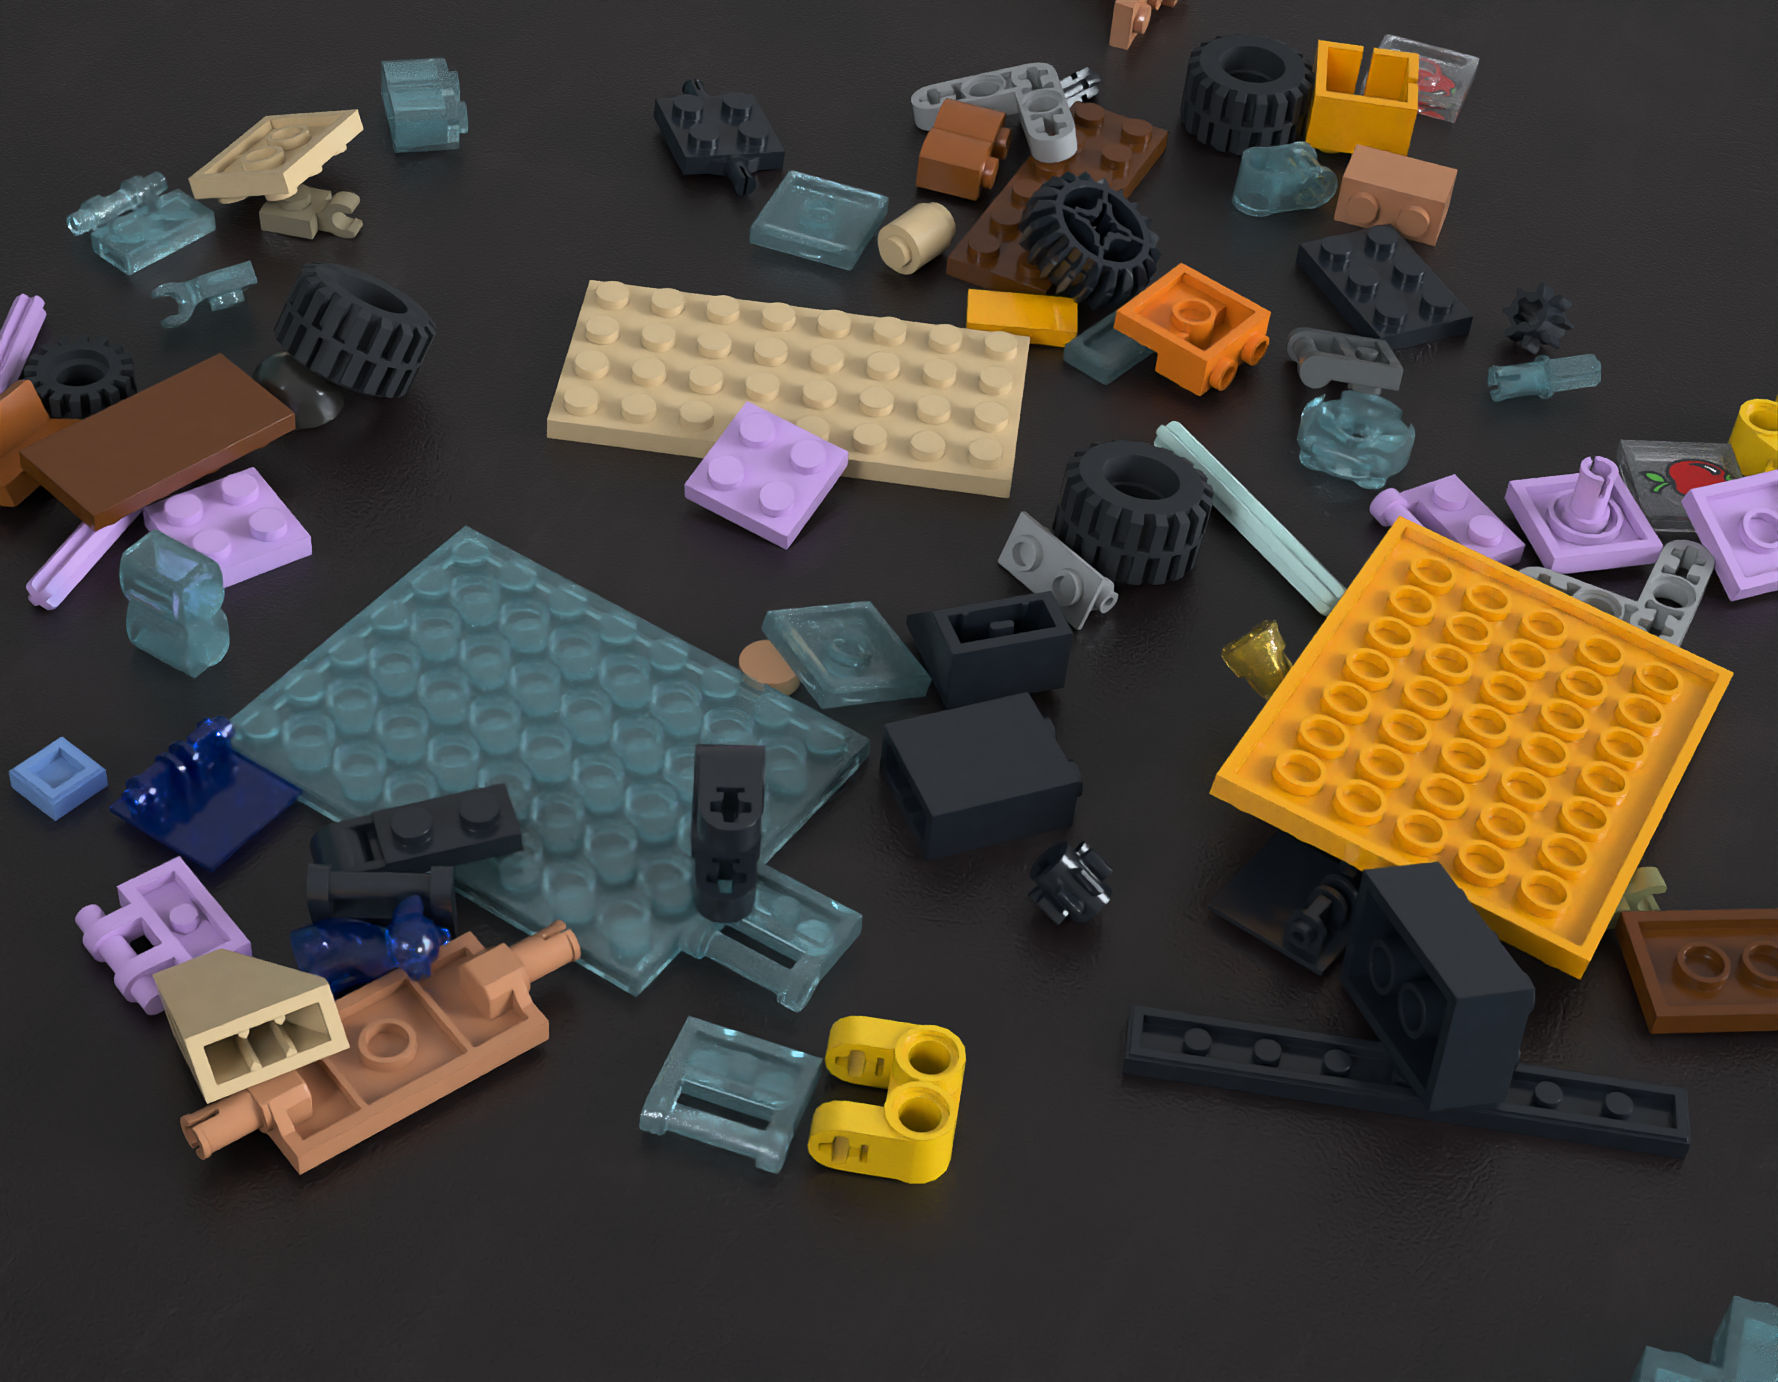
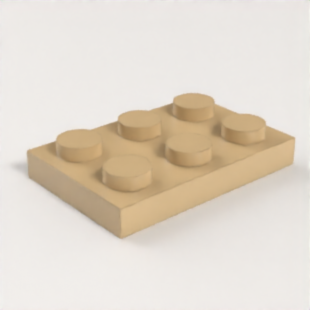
M358 109L265 116L188 179L194 198H218L219 203L229 204L241 201L248 196L265 195L268 201H278L293 196L297 193V187L308 177L320 173L323 170L322 165L332 156L344 152L347 149L346 144L363 130Z

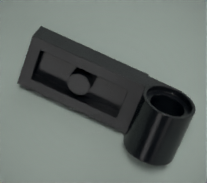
M506 783L371 812V815L335 822L317 831L309 845L313 863L331 864L332 871L426 873L431 871V866H456L523 850L522 832Z

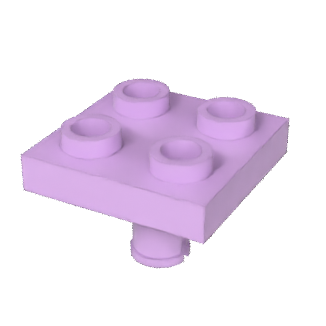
M1595 456L1594 464L1590 471L1593 461L1590 457H1587L1581 462L1580 473L1509 481L1504 499L1544 568L1561 574L1657 562L1663 544L1619 475L1618 467L1613 461Z

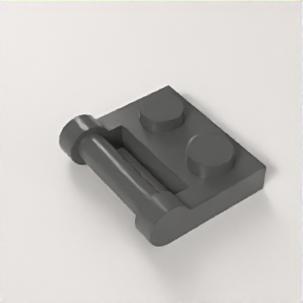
M1298 327L1292 330L1285 340V347L1290 358L1298 362L1297 372L1301 381L1310 388H1321L1326 386L1331 380L1346 382L1349 389L1362 394L1379 395L1382 388L1399 391L1404 369L1386 340L1307 327Z

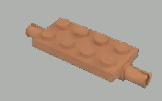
M560 919L510 947L503 942L485 949L470 931L335 1001L350 1048L221 1098L192 1114L188 1113L182 1116L180 1124L186 1140L192 1149L199 1146L196 1149V1154L200 1159L204 1160L210 1157L213 1152L259 1129L263 1133L267 1132L299 1175L307 1172L548 1040L549 1020L532 1002L529 994L530 983L569 962L573 963L580 959L581 951L577 938L571 929L560 933L566 929V924ZM421 974H426L428 978L422 980L420 976Z

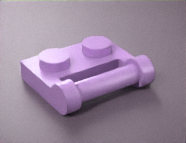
M1455 474L1400 493L1393 488L1386 489L1379 493L1370 505L1371 515L1382 526L1392 527L1396 519L1401 516L1506 566H1511L1521 561L1525 544Z

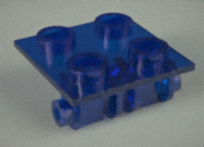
M221 715L216 716L214 719L203 718L197 723V729L186 737L187 743L176 740L169 746V752H161L156 756L154 764L140 775H133L126 781V791L121 794V798L109 807L111 813L211 873L303 794V788L232 748L231 739L235 736V729L231 722Z

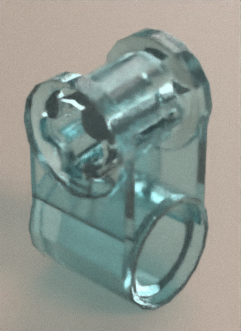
M1297 141L1279 146L1252 147L1243 152L1232 203L1239 211L1256 217L1299 209H1315L1321 207L1332 198L1338 187V179L1330 168L1319 164L1315 149L1307 142Z

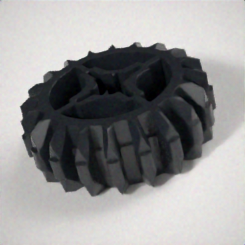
M1067 171L1061 177L1052 176L1048 182H1044L1026 202V208L1022 212L1021 222L1018 225V229L1023 234L1019 245L1030 252L1026 262L1030 265L1038 266L1041 270L1039 280H1050L1056 286V294L1064 291L1073 298L1075 303L1085 300L1092 310H1096L1103 305L1112 311L1118 305H1125L1141 293L1153 280V274L1158 269L1157 261L1162 255L1158 248L1155 247L1160 237L1148 229L1152 219L1140 215L1137 211L1139 203H1131L1123 196V188L1118 191L1113 190L1109 187L1105 178L1095 182L1086 171L1078 177Z

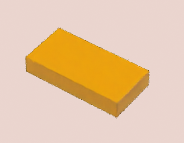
M968 289L966 329L989 332L1004 331L1012 335L1030 337L1029 344L1075 347L1078 303H1075L1073 298Z

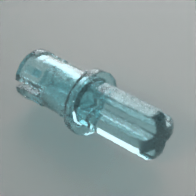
M1594 354L1549 359L1546 355H1539L1535 358L1534 362L1490 367L1488 370V387L1498 385V389L1490 391V396L1495 402L1537 394L1542 399H1548L1553 396L1554 392L1598 385L1601 381L1602 367Z

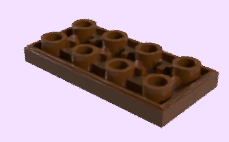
M219 353L20 450V464L23 470L96 532L106 526L117 523L121 518L156 500L169 496L172 492L207 474L214 473L224 465L256 449L265 447L271 441L296 429L295 413L224 355Z

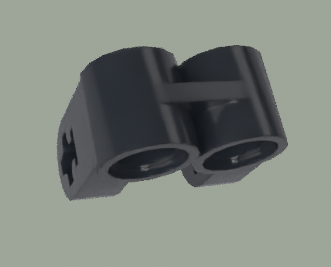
M695 744L691 817V859H694V903L698 912L712 922L723 924L738 922L746 918L754 909L757 887V861L760 860L762 815L765 798V746ZM718 880H732V892H719Z

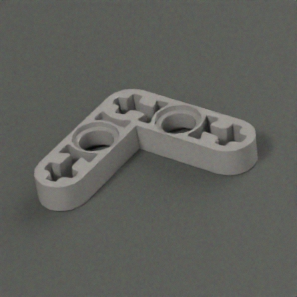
M1028 63L932 84L920 88L911 96L914 121L917 127L922 130L930 131L934 126L942 103L946 98L1005 112L1007 113L1006 116L1018 113L1031 154L1040 162H1060L1070 158L1077 151V138L1072 114L1057 72L1052 65L1047 63Z
M1674 540L1667 543L1662 549L1638 601L1547 568L1526 567L1518 572L1648 633L1651 626L1657 630H1662L1659 638L1680 647L1709 583L1715 559L1705 546L1697 542ZM1680 567L1689 570L1686 579L1675 575ZM1655 598L1671 599L1679 603L1682 608L1665 606L1655 600Z

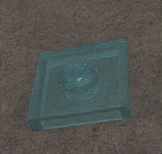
M790 170L750 227V243L851 271L887 215L889 197Z
M870 601L772 610L766 613L761 627L762 631L821 709L926 695L932 678Z

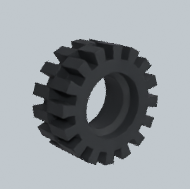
M78 335V342L73 343L69 342L67 336L57 338L58 347L54 348L48 342L40 346L41 355L32 353L28 358L29 365L24 367L25 380L32 382L49 418L85 419L137 394L132 356L129 352L124 353V347L118 342L109 346L108 338L98 336L94 343L89 342V335Z

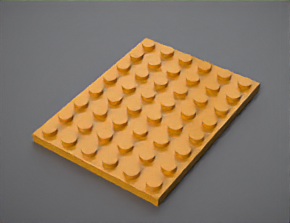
M1399 516L1220 768L1209 794L1233 805L1242 812L1249 813L1293 835L1302 842L1311 844L1343 860L1362 872L1365 869L1439 861L1455 884L1464 891L1468 901L1481 918L1497 934L1500 940L1532 955L1551 967L1581 980L1734 673Z

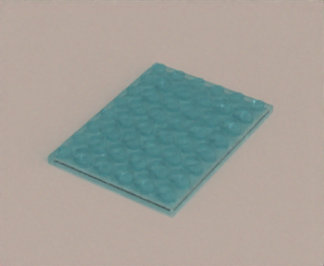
M466 525L213 733L215 752L335 822L371 815V812L506 783L522 832L523 850L453 866L454 891L530 936L550 926L552 922L558 919L562 920L566 924V929L560 933L571 929L580 946L581 956L575 962L635 997L711 921L698 912L694 903V859H691V817L695 744L765 746V798L762 815L760 860L757 861V872L869 757L870 739L773 687L759 682L754 677ZM718 880L719 892L731 893L732 880Z

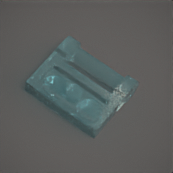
M757 861V887L754 909L746 918L738 922L726 924L796 961L797 963L791 970L720 933L726 924L712 922L703 917L698 911L684 927L678 946L681 951L698 960L707 956L777 994V1002L798 1013L809 1002L816 985L861 934L863 915ZM725 880L719 887V892L731 893L732 880Z
M688 1016L646 1098L640 1116L639 1127L642 1130L660 1136L668 1130L756 1159L757 1168L778 1174L786 1160L791 1140L821 1077L822 1058ZM684 1093L770 1122L766 1131H762L676 1102L680 1094Z

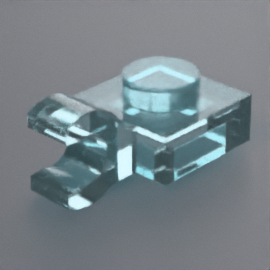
M247 261L197 276L186 282L163 283L150 294L152 299L170 296L177 301L179 306L178 313L161 321L163 328H176L189 320L193 314L194 307L210 302L212 311H216L245 301L242 292L258 283L251 261Z

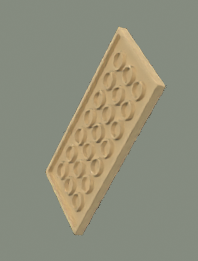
M590 280L547 418V438L704 458L748 401L848 451V466L841 474L842 477L1009 498L1030 337L1012 335L1004 331L989 332L958 328L950 324L935 325L904 321L895 317L881 318L850 314L840 310L796 307L780 302L765 303L735 299L726 295L711 296L680 292L672 288L657 289L626 285L618 281L603 282Z

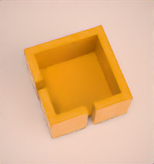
M1318 40L1312 70L1315 73V80L1306 119L1305 147L1315 148L1331 154L1338 152L1353 154L1356 145L1359 144L1407 157L1418 111L1417 82L1419 54L1373 48L1364 94L1362 96L1355 95L1354 93L1364 46Z

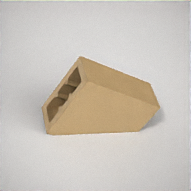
M223 948L152 974L173 1035L207 1104L350 1048L329 983L323 977Z

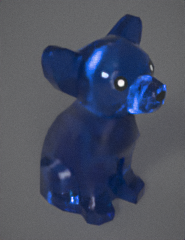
M418 895L410 896L398 904L393 911L391 923L386 928L358 919L332 918L315 921L294 929L290 933L291 946L300 971L325 978L329 983L334 1001H336V997L344 988L360 983L373 982L395 967L402 969L412 981L418 982L428 979L432 975L431 965L438 958L440 946L450 942L452 939L448 929L436 926L423 915L424 907L421 897Z

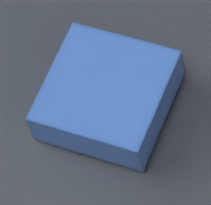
M63 737L55 740L9 771L11 787L54 821L108 786L106 769Z

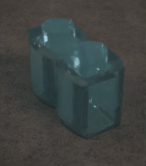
M444 57L381 61L382 98L395 153L459 149V134L468 133V116L465 102H460V86L457 71H448Z
M153 529L123 552L119 568L120 586L124 596L129 600L126 615L127 634L132 644L137 648L195 679L208 667L219 663L229 648L228 621L225 613L220 608L225 596L222 571L218 563L213 559Z

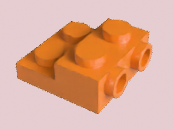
M1180 263L1116 311L1114 329L1158 353L1155 367L1156 372L1194 394L1201 396L1212 387L1219 391L1225 390L1234 379L1239 365L1246 362L1254 366L1263 358L1269 346V337L1266 336L1271 312L1189 266Z

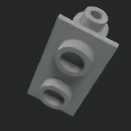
M1022 511L997 562L1033 593L1051 591L1066 621L1077 630L1082 629L1090 611L1097 609L1102 613L1109 611L1118 599V594L1114 591V583L1109 578L1103 577L1055 537L1050 529L1043 527L1027 512Z

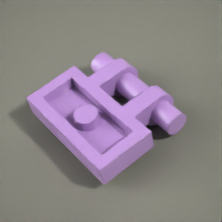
M180 856L118 885L119 901L122 908L106 915L98 905L91 904L82 908L75 917L76 924L84 933L82 942L95 960L107 962L115 973L114 984L127 1001L138 1002L148 1015H156L164 1010L152 974L220 948L252 957L251 942ZM145 935L154 947L137 955L129 944L131 941Z

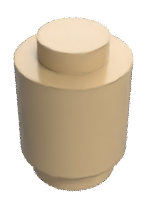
M931 202L915 205L880 230L878 234V247L881 258L898 273H914L948 249L956 232L954 219L950 212L939 203Z

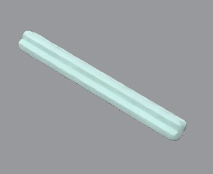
M1172 421L1166 426L1161 425L1156 430L1157 437L1154 441V446L1166 448L1173 451V454L1185 457L1194 464L1193 468L1201 470L1208 478L1207 483L1213 488L1214 495L1212 500L1214 501L1212 505L1321 615L1329 616L1347 589L1179 422Z

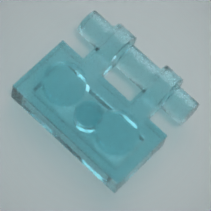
M158 171L145 177L135 175L120 184V190L106 197L100 195L91 197L81 203L80 210L66 218L70 231L76 236H80L92 229L94 231L91 233L93 252L128 276L216 230L214 212L180 189L158 196L168 189L166 179ZM130 209L133 210V212H131V213H129V214H127V215H125V216H122V217L119 216L120 214H122V213H124V212H126V211H128V210H130Z

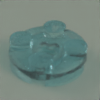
M1342 391L1340 400L1324 402L1326 394L1311 400L1302 412L1297 440L1301 448L1299 459L1305 467L1315 471H1324L1342 479L1355 481L1357 485L1366 489H1379L1386 484L1388 477L1399 473L1407 465L1415 439V431L1412 423L1408 429L1401 421L1403 411L1394 403L1377 395L1362 394L1355 391ZM1359 434L1363 438L1353 437L1352 435Z

